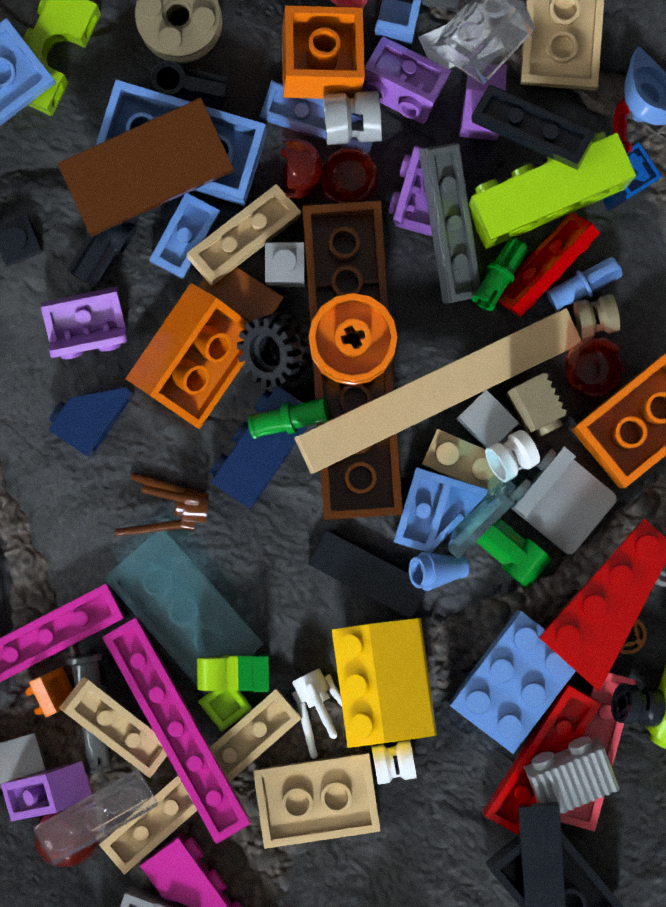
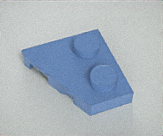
M416 467L394 542L432 553L487 495L488 489Z

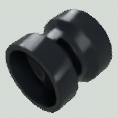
M625 683L618 685L615 689L611 701V712L617 722L632 724L637 721L642 726L656 727L663 720L666 710V699L661 689L645 687L640 690L636 685Z

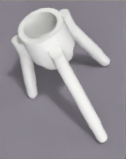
M320 668L294 680L292 683L296 691L291 693L298 706L299 715L302 717L301 723L312 759H315L318 754L306 703L309 708L316 707L332 739L337 737V732L323 704V701L330 698L327 691L342 706L340 690L336 687L331 675L329 674L324 677Z

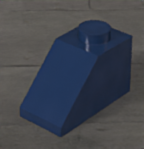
M123 387L71 397L66 404L61 401L49 417V421L53 424L48 430L87 457L92 458L135 394Z

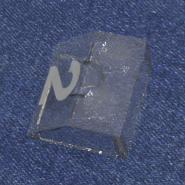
M469 0L428 46L435 53L484 85L532 34L535 26L525 3L521 0Z

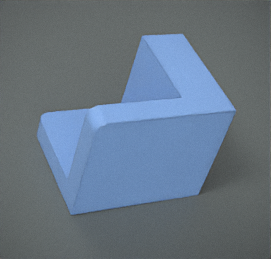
M382 0L374 38L381 39L383 36L395 43L412 46L421 0H413L412 4L397 0Z

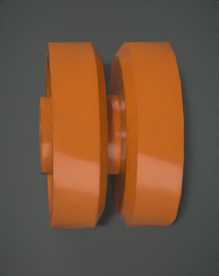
M351 293L336 296L321 306L311 323L309 345L312 360L323 375L335 383L356 386L370 383L384 373L395 354L398 336L394 319L384 305L370 296ZM350 334H355L360 338V345L355 349L351 344H345V338Z

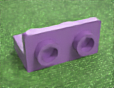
M382 36L364 67L365 79L362 92L378 91L381 104L400 112L406 118L425 124L451 70Z

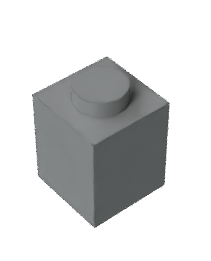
M304 242L265 243V283L267 287H305Z
M487 390L457 418L460 424L485 449L495 443H505L509 435L514 433L513 428L519 423Z

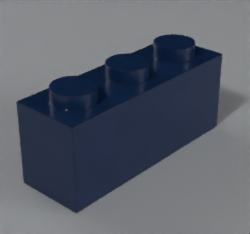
M277 386L273 392L266 389L257 401L254 409L259 411V413L279 409L283 403L291 402L292 405H296L302 402ZM244 421L232 438V441L237 443L231 454L227 456L222 453L210 470V473L215 475L211 483L251 510L296 445L294 437L304 433L308 426L298 428L297 433L287 434L284 431L253 439L248 423Z

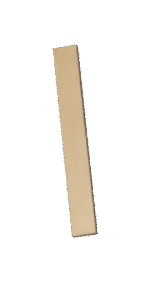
M567 308L562 309L294 437L310 473H316L582 344V341Z

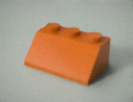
M190 283L125 379L200 429L245 363V361L239 362L238 356L244 353L243 350L237 349V343L244 341L239 337V334L242 330L246 329L244 326L248 321L217 297Z

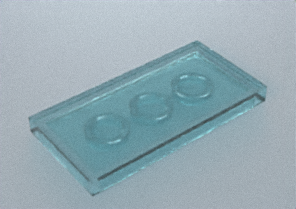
M167 531L155 532L104 577V580L196 686L198 657L253 654L264 644ZM201 690V692H202L204 695H206L208 692H210V691H202V690Z

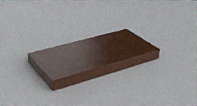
M201 98L57 163L91 237L234 172L230 159Z

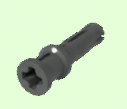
M88 653L66 658L67 664L72 666L74 687L85 677L103 692H107L106 685H102L99 661L102 659L101 653ZM82 727L88 774L99 773L98 757H100L103 773L113 770L109 747Z

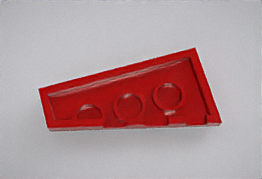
M642 519L538 637L597 691H600L666 563V537L646 519Z

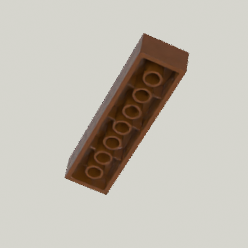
M381 201L303 206L310 323H312L313 318L322 305L336 296L351 293L370 296L384 305L389 312ZM350 334L345 338V344H351L354 349L360 345V338L355 334ZM313 361L316 400L323 397L326 398L331 419L394 390L392 361L384 373L373 381L356 386L335 383L323 375ZM397 433L321 470L324 520L403 514Z

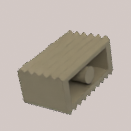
M542 373L512 388L505 394L523 431L527 434L535 432L537 438L563 426L559 418L565 416L567 411L562 409L563 403L559 402V396L554 394L556 389L551 387L552 381L547 380L549 374Z

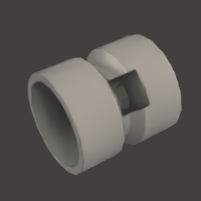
M378 91L356 92L353 98H349L345 93L323 94L327 145L347 144L352 137H356L360 143L382 141ZM351 113L361 114V120L351 122Z

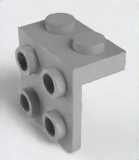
M564 446L559 448L557 452L551 448L543 456L539 464L536 465L541 471L532 482L526 478L512 494L516 501L510 508L564 553L573 554L616 503L617 497L613 491L574 460L577 456Z

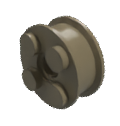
M137 0L135 7V21L144 43L152 53L163 60L176 63L196 61L207 55L214 48L221 35L223 18L218 0ZM177 10H184L189 13L188 21L182 26H174L169 23L171 14Z

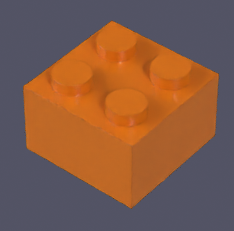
M285 5L282 23L283 98L324 99L323 94L345 93L349 98H353L356 92H362L365 79L363 8Z

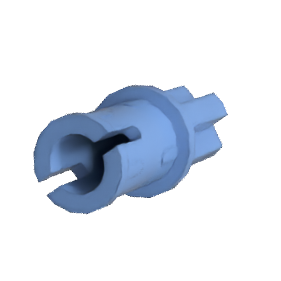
M610 257L583 272L580 270L575 271L576 276L551 289H547L546 294L551 305L558 312L560 309L585 296L587 298L593 297L594 291L621 278L623 275L622 269L618 261Z

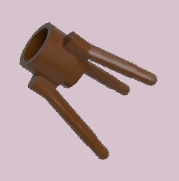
M132 473L130 475L131 480L145 484L141 487L143 493L174 500V516H181V520L115 529L114 534L116 536L174 529L194 530L195 522L205 523L209 493L198 492L197 489L184 488L148 476Z

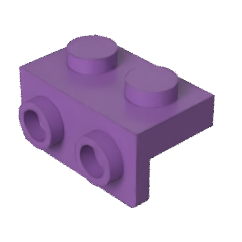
M414 146L412 156L407 154L404 156L400 177L405 178L401 193L395 191L393 194L389 214L394 215L393 221L396 227L432 236L419 149H422V147Z
M117 287L41 302L40 308L50 342L49 352L51 358L61 356L62 359H73L81 356L83 351L93 349L111 351L119 348L122 343L127 342V326Z

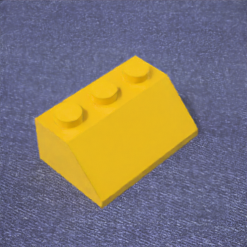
M421 618L332 629L347 747L437 736Z

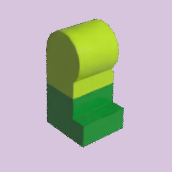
M231 654L198 657L197 690L269 692V654Z

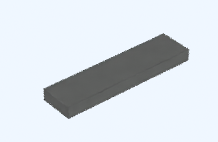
M459 142L419 149L443 303L472 299L473 294L481 285Z

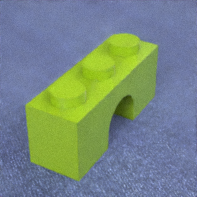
M41 0L37 10V14L40 17L34 29L28 28L23 37L25 43L56 82L55 85L28 104V106L49 116H53L69 82L63 73L48 66V54L56 44L61 42H72L83 48L86 47L101 16L98 5L89 0Z

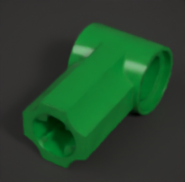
M494 513L485 520L471 538L502 564L501 568L526 589L533 584L552 561V558L534 542L526 537L523 539L513 528Z

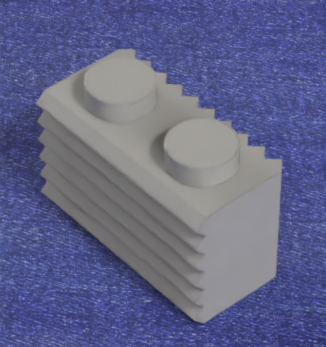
M590 737L577 738L569 743L568 749L556 754L553 752L540 753L531 760V764L524 766L537 803L558 802L561 814L566 813L568 810H574L575 807H581L583 804H588L590 801H596L597 798L610 795L612 792L619 791L620 788L605 748L597 737L592 739Z

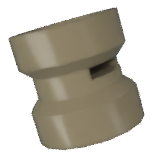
M613 294L600 296L597 301L589 302L586 299L573 302L576 327L581 339L594 337L595 333L599 331H605L608 334L620 331V317Z

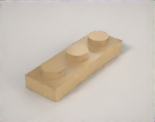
M275 184L187 252V259L207 282L213 286L262 248L265 243L271 241L298 220L301 216V211L282 189Z
M85 677L79 681L59 707L60 710L149 778H151L167 757L152 729Z

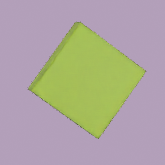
M210 691L198 701L221 732L253 708L241 691Z

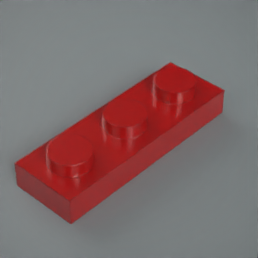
M571 212L515 271L513 284L507 285L498 300L500 305L517 316L522 317L527 310L535 305L540 296L563 275L564 271L575 259L588 249L592 241L600 234L594 224Z

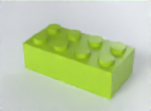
M604 132L596 134V138L578 170L547 157L548 161L537 168H534L533 164L530 163L511 172L512 177L503 183L498 184L497 180L493 179L476 187V193L472 195L469 202V210L472 222L484 249H490L508 241L510 238L520 236L571 212H575L625 190L636 177V173L618 133L606 137Z

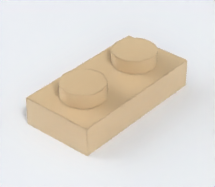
M436 429L421 465L448 477L487 488V493L490 495L494 494L499 483V479L487 462L486 449Z

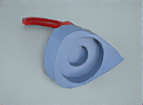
M639 46L631 57L624 83V98L617 104L613 118V134L618 133L626 153L632 150V143L627 141V115L632 112V119L637 122L666 125V72Z

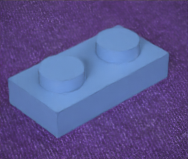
M188 193L184 194L149 261L185 280L193 265L187 259V252L208 237L221 213L220 210Z

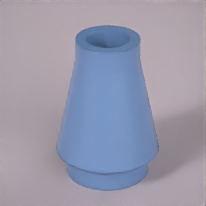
M421 552L417 557L412 558L409 563V577L412 584L416 588H422L425 591H430L460 578H466L469 574V562L464 555L454 556Z

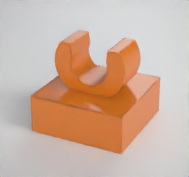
M63 666L30 681L31 687L27 688L25 693L27 696L35 695L40 707L36 708L34 712L36 715L44 714L46 718L61 711L59 707L69 696L73 687Z

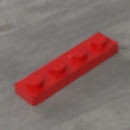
M566 683L483 810L485 817L513 833L519 834L518 805L537 803L524 766L531 764V760L540 753L553 752L556 754L568 749L571 741L583 735L602 704L599 700L572 684Z

